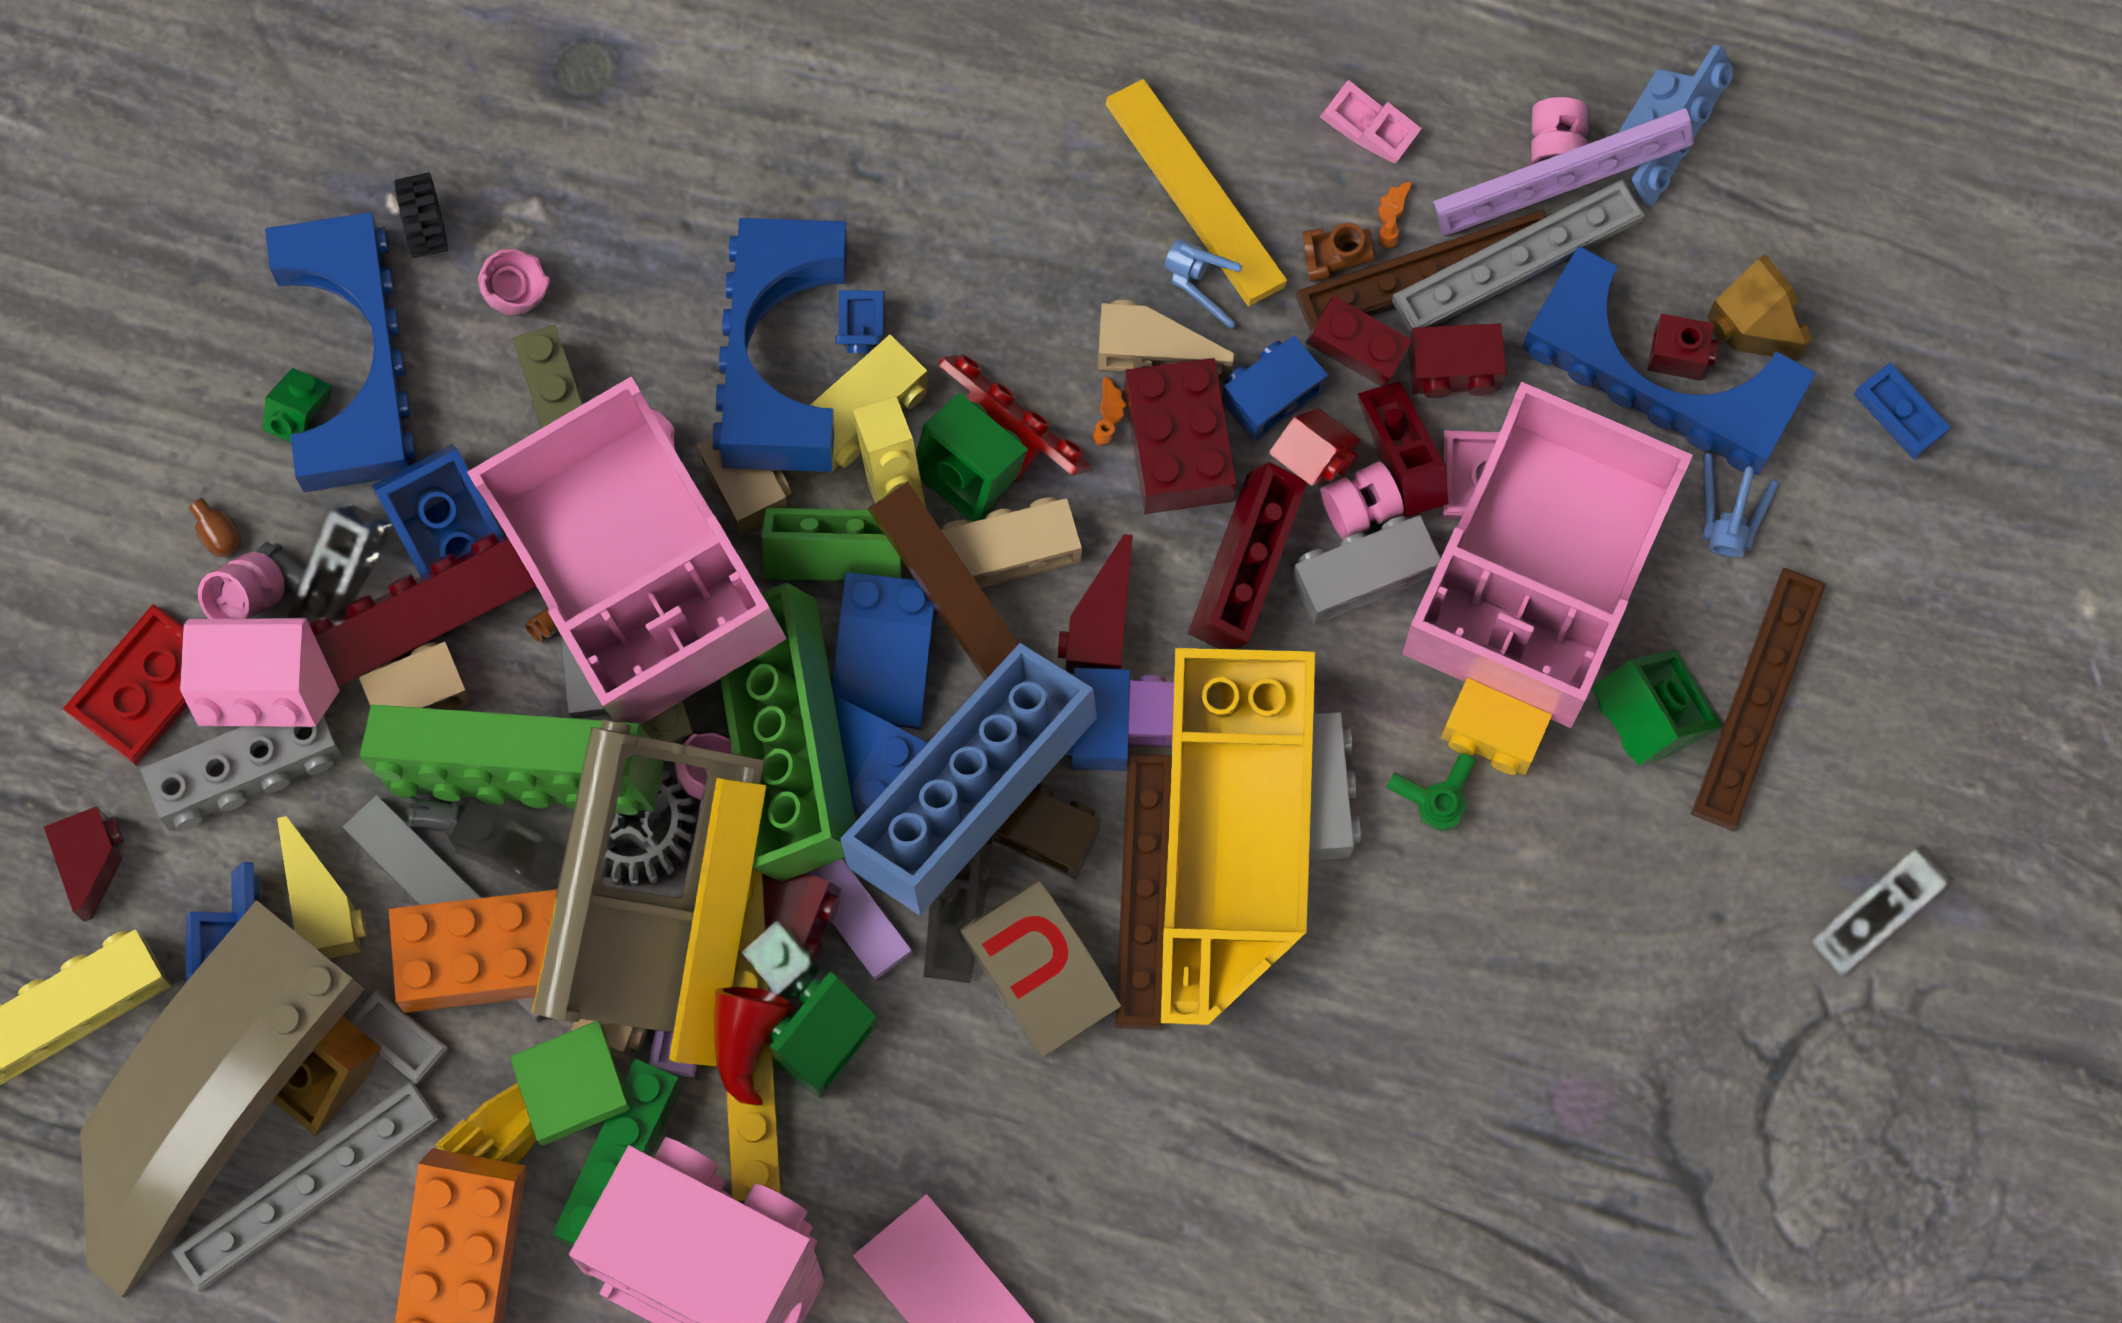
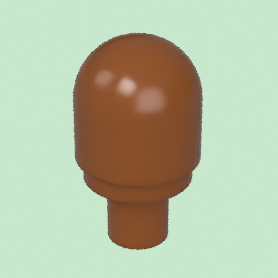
M204 498L196 500L189 506L188 509L198 521L195 525L197 536L211 554L217 557H228L238 550L241 543V535L227 514H223L221 510L213 511Z

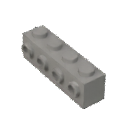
M324 714L316 727L242 726L141 768L140 771L159 819L169 830L174 828L185 830L198 825L203 821L202 816L220 809V811L226 812L241 807L247 802V797L259 792L273 793L282 790L290 784V779L304 773L309 775L322 773L334 765L333 761L343 756Z

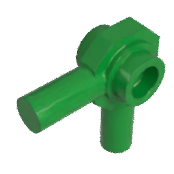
M1460 753L1445 782L1429 785L1427 788L1394 772L1386 788L1417 804L1421 822L1440 832L1456 828L1466 810L1467 805L1461 790L1476 760L1467 754Z

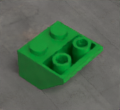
M831 972L827 974L823 981L816 978L809 984L800 997V1001L803 1003L802 1007L793 1018L786 1016L774 1028L770 1037L773 1040L770 1049L775 1065L819 1099L878 1026L877 1016Z

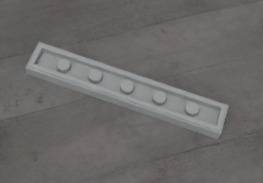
M1623 179L1397 292L1392 296L1391 301L1410 333L1412 328L1435 327L1571 258L1578 246L1587 250L1642 222L1645 214Z
M377 795L343 826L345 832L419 905L480 898ZM534 997L515 1000L536 1022L543 1017L531 1012Z
M411 1081L171 1252L196 1289L202 1292L434 1127L440 1120Z

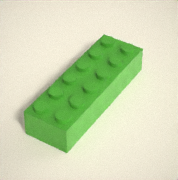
M784 583L761 593L787 639L720 678L732 753L765 761L760 784L766 785L752 869L781 882L845 858L840 838L856 822L817 601L814 597L789 583Z
M371 704L359 757L373 771V774L385 784L391 794L402 798L416 797L418 793L431 794L438 799L450 802L459 801L461 797H471L492 805H502L505 800L521 801L523 804L534 808H547L549 803L563 804L574 810L591 727L601 728L602 721ZM620 722L631 725L630 734L649 738L639 723ZM631 755L626 759L615 809L616 813L635 815L638 813V810L655 811L665 760L639 755Z

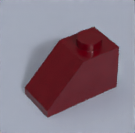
M98 806L43 826L72 911L83 922L93 919L123 860L118 848L119 844L124 843L120 826L114 816L108 818Z

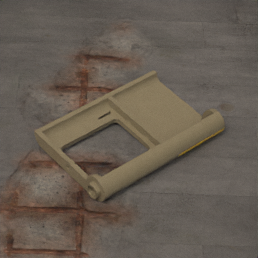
M603 719L601 728L591 727L531 1012L543 1017L563 1021L579 1022L580 1019L673 1033L716 778L760 783L765 761L630 734L631 725ZM631 755L702 767L707 773L684 890L678 897L605 886L601 880L626 759Z

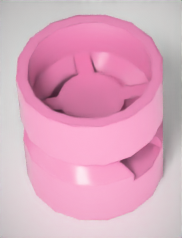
M1554 97L1541 100L1533 105L1531 133L1535 138L1531 143V165L1588 144L1585 138L1589 131V108L1587 104L1573 98Z
M1375 462L1356 471L1352 481L1343 477L1321 487L1320 490L1321 499L1328 518L1343 540L1353 534L1368 531L1371 521L1381 525L1404 513L1403 501L1397 485L1386 466L1381 462ZM1362 492L1364 493L1365 498H1366V500H1367V502H1368V504H1369L1370 507L1367 506V504H1366V502H1365V499H1364V497H1363V495H1362Z
M245 553L230 561L227 565H223L208 573L201 580L198 587V601L208 619H252L255 615L273 607L281 600L284 593V578L280 568L273 559L263 553Z

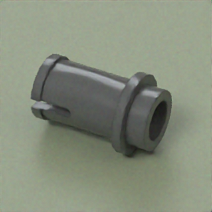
M265 542L257 552L273 559L281 570L284 586L292 590L296 595L301 594L311 582L314 571L306 568L282 552V545L278 543L272 545L269 542Z
M411 796L407 808L406 826L446 831L447 836L450 837L453 836L454 832L462 834L467 807L458 805V801L451 802L450 804L418 799Z

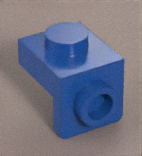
M839 290L838 335H835V344H847V353H869L873 350V344L878 345L885 339V291Z

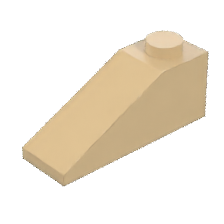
M1115 300L1111 304L1102 303L1098 370L1125 371L1126 369L1215 358L1218 377L1227 378L1232 373L1234 353L1147 306H1138L1133 301Z

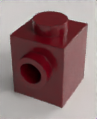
M1661 313L1653 332L1647 371L1700 381L1706 367H1714L1718 353L1719 341L1712 340L1714 323Z

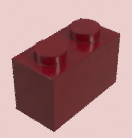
M1333 296L1322 310L1305 343L1372 382L1383 386L1393 376L1412 340L1340 298Z
M1501 323L1412 328L1410 334L1412 341L1408 347L1412 394H1424L1428 398H1442L1450 395L1451 392L1469 391L1471 395L1484 396L1492 394L1496 390H1501L1507 374Z

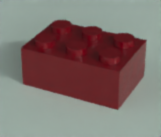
M1215 358L1126 369L1124 392L1144 514L1233 502L1236 479Z

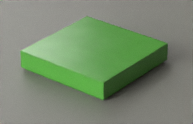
M598 1021L510 1056L536 1140L541 1146L631 1110L603 1025Z

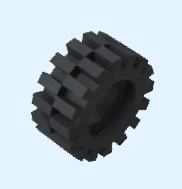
M431 173L395 179L394 186L400 209L399 212L412 258L448 251L444 222Z

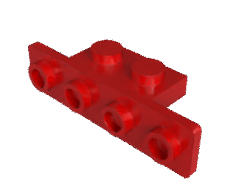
M963 354L960 356H943L939 361L938 365L970 391L966 398L971 402L980 404L990 418L1005 430L1015 433L1022 444L1028 448L1020 473L1012 483L1019 482L1041 450L1071 475L1086 473L1091 465L1082 458L1084 452L1077 444L1064 437L1060 440L1048 430L1050 424L1043 416L1033 410L1026 412L1014 402L1016 396L1010 389L998 382L992 384L981 375L982 367L976 361Z

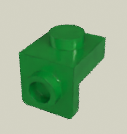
M292 368L265 397L263 430L291 443L290 435L308 431L309 422L331 399L332 385Z

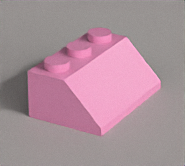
M306 618L188 619L184 624L180 691L198 726L316 727L340 691Z

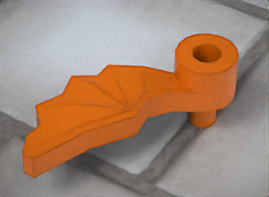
M1410 181L1402 183L1400 187H1390L1388 194L1380 198L1381 206L1378 207V214L1384 225L1379 231V243L1385 248H1393L1398 244L1399 230L1396 219L1403 215L1404 203L1412 189Z
M1104 377L1102 380V401L1099 407L1102 420L1097 422L1092 435L1098 446L1111 441L1115 432V426L1123 419V410L1127 405L1121 398L1122 390L1115 388L1113 382L1108 377Z

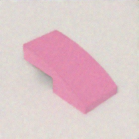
M1350 80L1346 81L1319 116L1347 138L1392 163H1396L1422 129L1389 102L1382 107Z

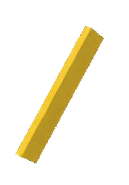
M1142 79L1108 96L1105 105L1208 251L1242 265L1240 272L1220 268L1249 307L1285 288L1287 279L1146 81Z
M716 778L669 1060L676 1063L717 1066L714 1046L715 990L723 987H732L766 790V785L760 783Z

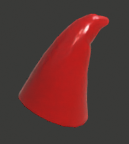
M723 987L715 990L714 1046L716 1065L725 1090L739 1103L761 1106L763 1101L754 1089L753 1073L756 1070L763 1048L770 1040L774 1028L789 1015L795 1006L785 998L766 990L749 987Z

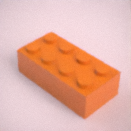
M557 889L389 909L395 1001L403 1013L535 997Z
M434 1148L419 1162L395 1323H503L527 1169L526 1165Z

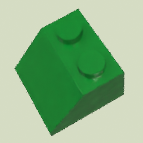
M959 392L924 423L916 450V458L920 479L969 521L975 522L986 519V516L992 511L1020 473L1028 448L1022 444L1015 433L1005 430L990 418L980 404L971 402Z
M1676 649L1630 659L1591 688L1598 699L1600 711L1607 719L1611 720L1620 735L1624 751L1635 760L1638 766L1660 761L1723 727Z

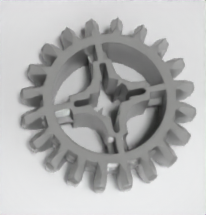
M665 770L662 772L655 811L638 810L637 814L628 815L629 818L632 817L637 822L641 821L645 837H643L639 830H635L631 826L627 827L624 814L614 813L615 818L612 823L601 878L612 869L611 879L617 885L623 881L625 874H629L631 885L637 887L640 884V874L647 873L651 883H656L658 881L655 871L657 868L662 867L669 875L675 871L669 860L671 857L679 861L686 860V851L679 844L692 845L694 835L687 831V829L695 827L697 819L695 815L686 814L694 808L692 798H681L685 790L679 783H674L670 786L673 778L670 771ZM669 808L671 810L670 828L664 840L659 844L652 830L654 825L662 819L660 814ZM628 845H635L643 849L645 854L622 856L611 851L615 848L619 851Z

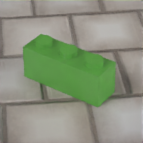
M766 508L762 531L764 579L845 581L846 572L902 578L903 561L868 510Z

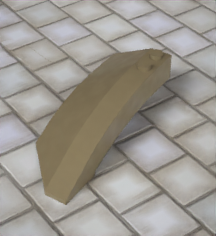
M257 900L160 1014L106 1089L80 1131L87 1268L123 1298L128 1295L189 1223L187 1219L256 1121L300 1065L365 990V988Z

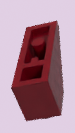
M1398 381L1358 393V401L1381 463L1386 466L1400 492L1405 516L1448 505L1445 463L1401 382Z
M1124 534L1071 614L1069 632L1060 631L1057 658L1066 659L1065 671L1074 675V668L1121 669L1133 535Z

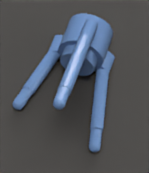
M1178 238L1172 245L1164 265L1166 270L1174 273L1171 283L1184 289L1228 328L1233 329L1236 325L1234 320L1194 286L1190 280L1194 278L1199 281L1206 273L1209 263L1236 272L1242 270V265L1212 254L1208 250L1185 239Z
M1706 453L1704 455L1705 527L1702 538L1710 540L1708 548L1716 554L1726 557H1743L1745 550H1751L1754 535L1774 497L1779 483L1777 480L1770 482L1749 525L1746 526L1748 520L1743 516L1754 473V469L1751 466L1746 467L1733 513H1721L1720 520H1716L1713 456L1711 453Z

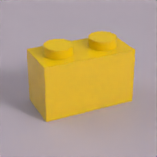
M1467 677L1446 723L1441 739L1448 741V746L1458 753H1464L1469 756H1473L1475 753L1491 760L1490 764L1503 773L1515 775L1518 772L1526 775L1552 714Z

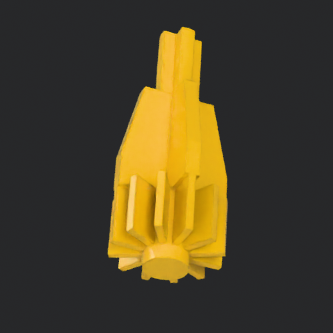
M518 1082L484 1102L466 1121L462 1119L435 1144L436 1149L517 1164L536 1141Z

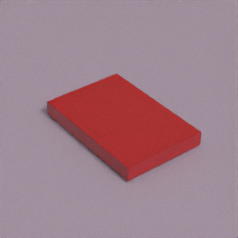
M152 604L63 708L69 716L135 766L140 763L188 706L180 691L184 626L155 604Z

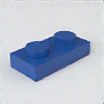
M1891 362L1860 385L1853 394L1913 460L1945 436L1951 428Z

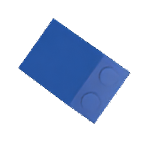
M453 444L371 485L420 577L431 572L429 564L445 555L454 553L457 559L473 551L470 544L487 534L495 532L497 538L503 536L484 498L467 472L469 470L463 458Z
M846 572L832 691L833 695L897 727L921 730L937 610L916 580Z
M833 695L853 809L863 814L927 745V742Z

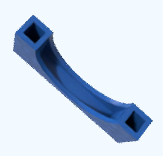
M372 212L265 228L269 266L278 287L289 285L309 286L336 294L347 300L363 314L371 325L373 333L374 352L371 369L366 382L355 399L341 413L328 422L314 429L290 435L295 477L303 492L379 481L410 466L409 460L417 459L413 433H406L404 418L411 417V407L407 390L400 391L398 377L405 376L406 370L402 350H395L393 335L400 334V325L396 308L389 309L388 294H395V287L391 268H384L382 254L389 253V242L385 226L378 227Z
M739 218L738 236L730 235L729 262H735V272H727L726 299H732V308L723 310L722 332L723 336H729L728 347L721 346L719 352L720 374H726L725 384H717L716 411L722 412V423L713 424V450H721L722 468L832 472L835 436L833 409L806 405L792 400L773 389L757 373L747 351L756 326L776 304L808 288L829 284H845L847 262L846 222Z
M1578 246L1530 326L1522 348L1527 350L1530 356L1544 365L1553 364L1568 372L1569 377L1576 383L1583 386L1592 385L1607 393L1608 398L1615 404L1625 408L1633 407L1646 414L1648 420L1654 425L1663 429L1671 428L1681 433L1696 448L1704 451L1712 450L1725 457L1733 468L1744 472L1746 467L1751 466L1754 469V473L1759 475L1816 372L1776 352L1769 363L1757 375L1747 382L1724 392L1705 395L1684 394L1662 388L1650 382L1635 371L1624 359L1610 332L1607 318V296L1618 266Z

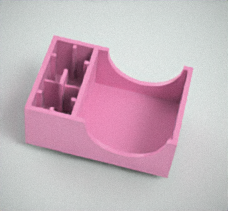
M632 376L467 472L524 563L549 608V615L601 705L613 721L639 723L642 725L787 639L770 607L715 515L694 484Z
M1521 382L1475 491L1458 526L1455 527L1412 621L1402 655L1464 682L1468 677L1552 714L1551 720L1572 728L1592 687L1627 607L1641 569L1693 455Z
M664 1138L654 1158L628 1145L569 1253L570 1258L583 1273L605 1282L599 1294L652 1323H803L825 1282L814 1252L818 1241L809 1235L813 1226L804 1220L808 1211L789 1198L754 1183L743 1204L734 1200L731 1195L722 1190L726 1182L715 1174L718 1165L714 1161L671 1138Z

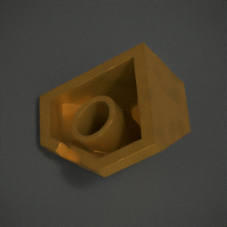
M1766 254L1758 258L1715 299L1707 316L1709 323H1714L1713 333L1723 342L1727 341L1734 351L1773 357L1778 352L1793 361H1797L1804 356L1812 341L1808 326L1804 323L1800 325L1797 323L1794 306L1799 302L1793 287Z

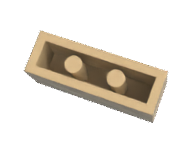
M1054 497L1042 498L1031 503L1030 508L1014 512L1008 508L999 509L989 513L986 519L968 523L967 520H956L944 525L941 530L980 588L1081 563L1082 547L1067 498L1057 501Z

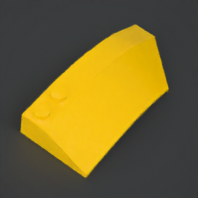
M1175 648L1161 1023L1209 1025L1307 933L1315 652Z

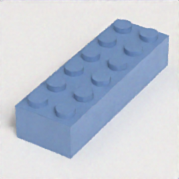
M1019 643L840 838L847 867L921 916L1097 719L1093 688Z

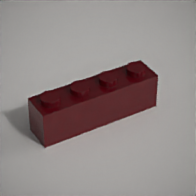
M1267 462L1246 475L1190 625L1189 635L1217 649H1237L1249 643L1307 486L1305 480L1271 462Z

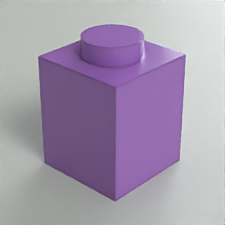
M1158 675L1141 676L1139 681L1130 680L1128 746L1172 748L1174 682H1166L1165 677Z

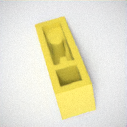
M287 816L277 818L294 931L328 959L362 952L360 937L367 936L366 922L362 909L355 910L354 905Z

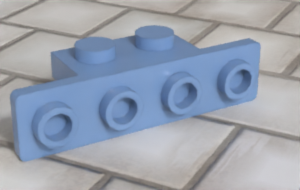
M1714 44L1695 76L1657 69L1619 132L1686 108L1691 119L1694 139L1703 123L1709 119L1712 108L1723 90L1729 86L1732 80L1734 68L1724 47ZM1691 146L1640 164L1632 178V182L1644 204L1653 206L1656 203L1660 194L1668 187L1672 174L1682 158L1688 154Z

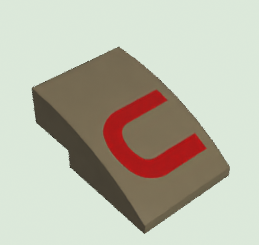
M1036 880L959 930L1003 1005L1011 1012L1033 1051L1041 1057H1044L1121 1007L1080 938L1039 880Z

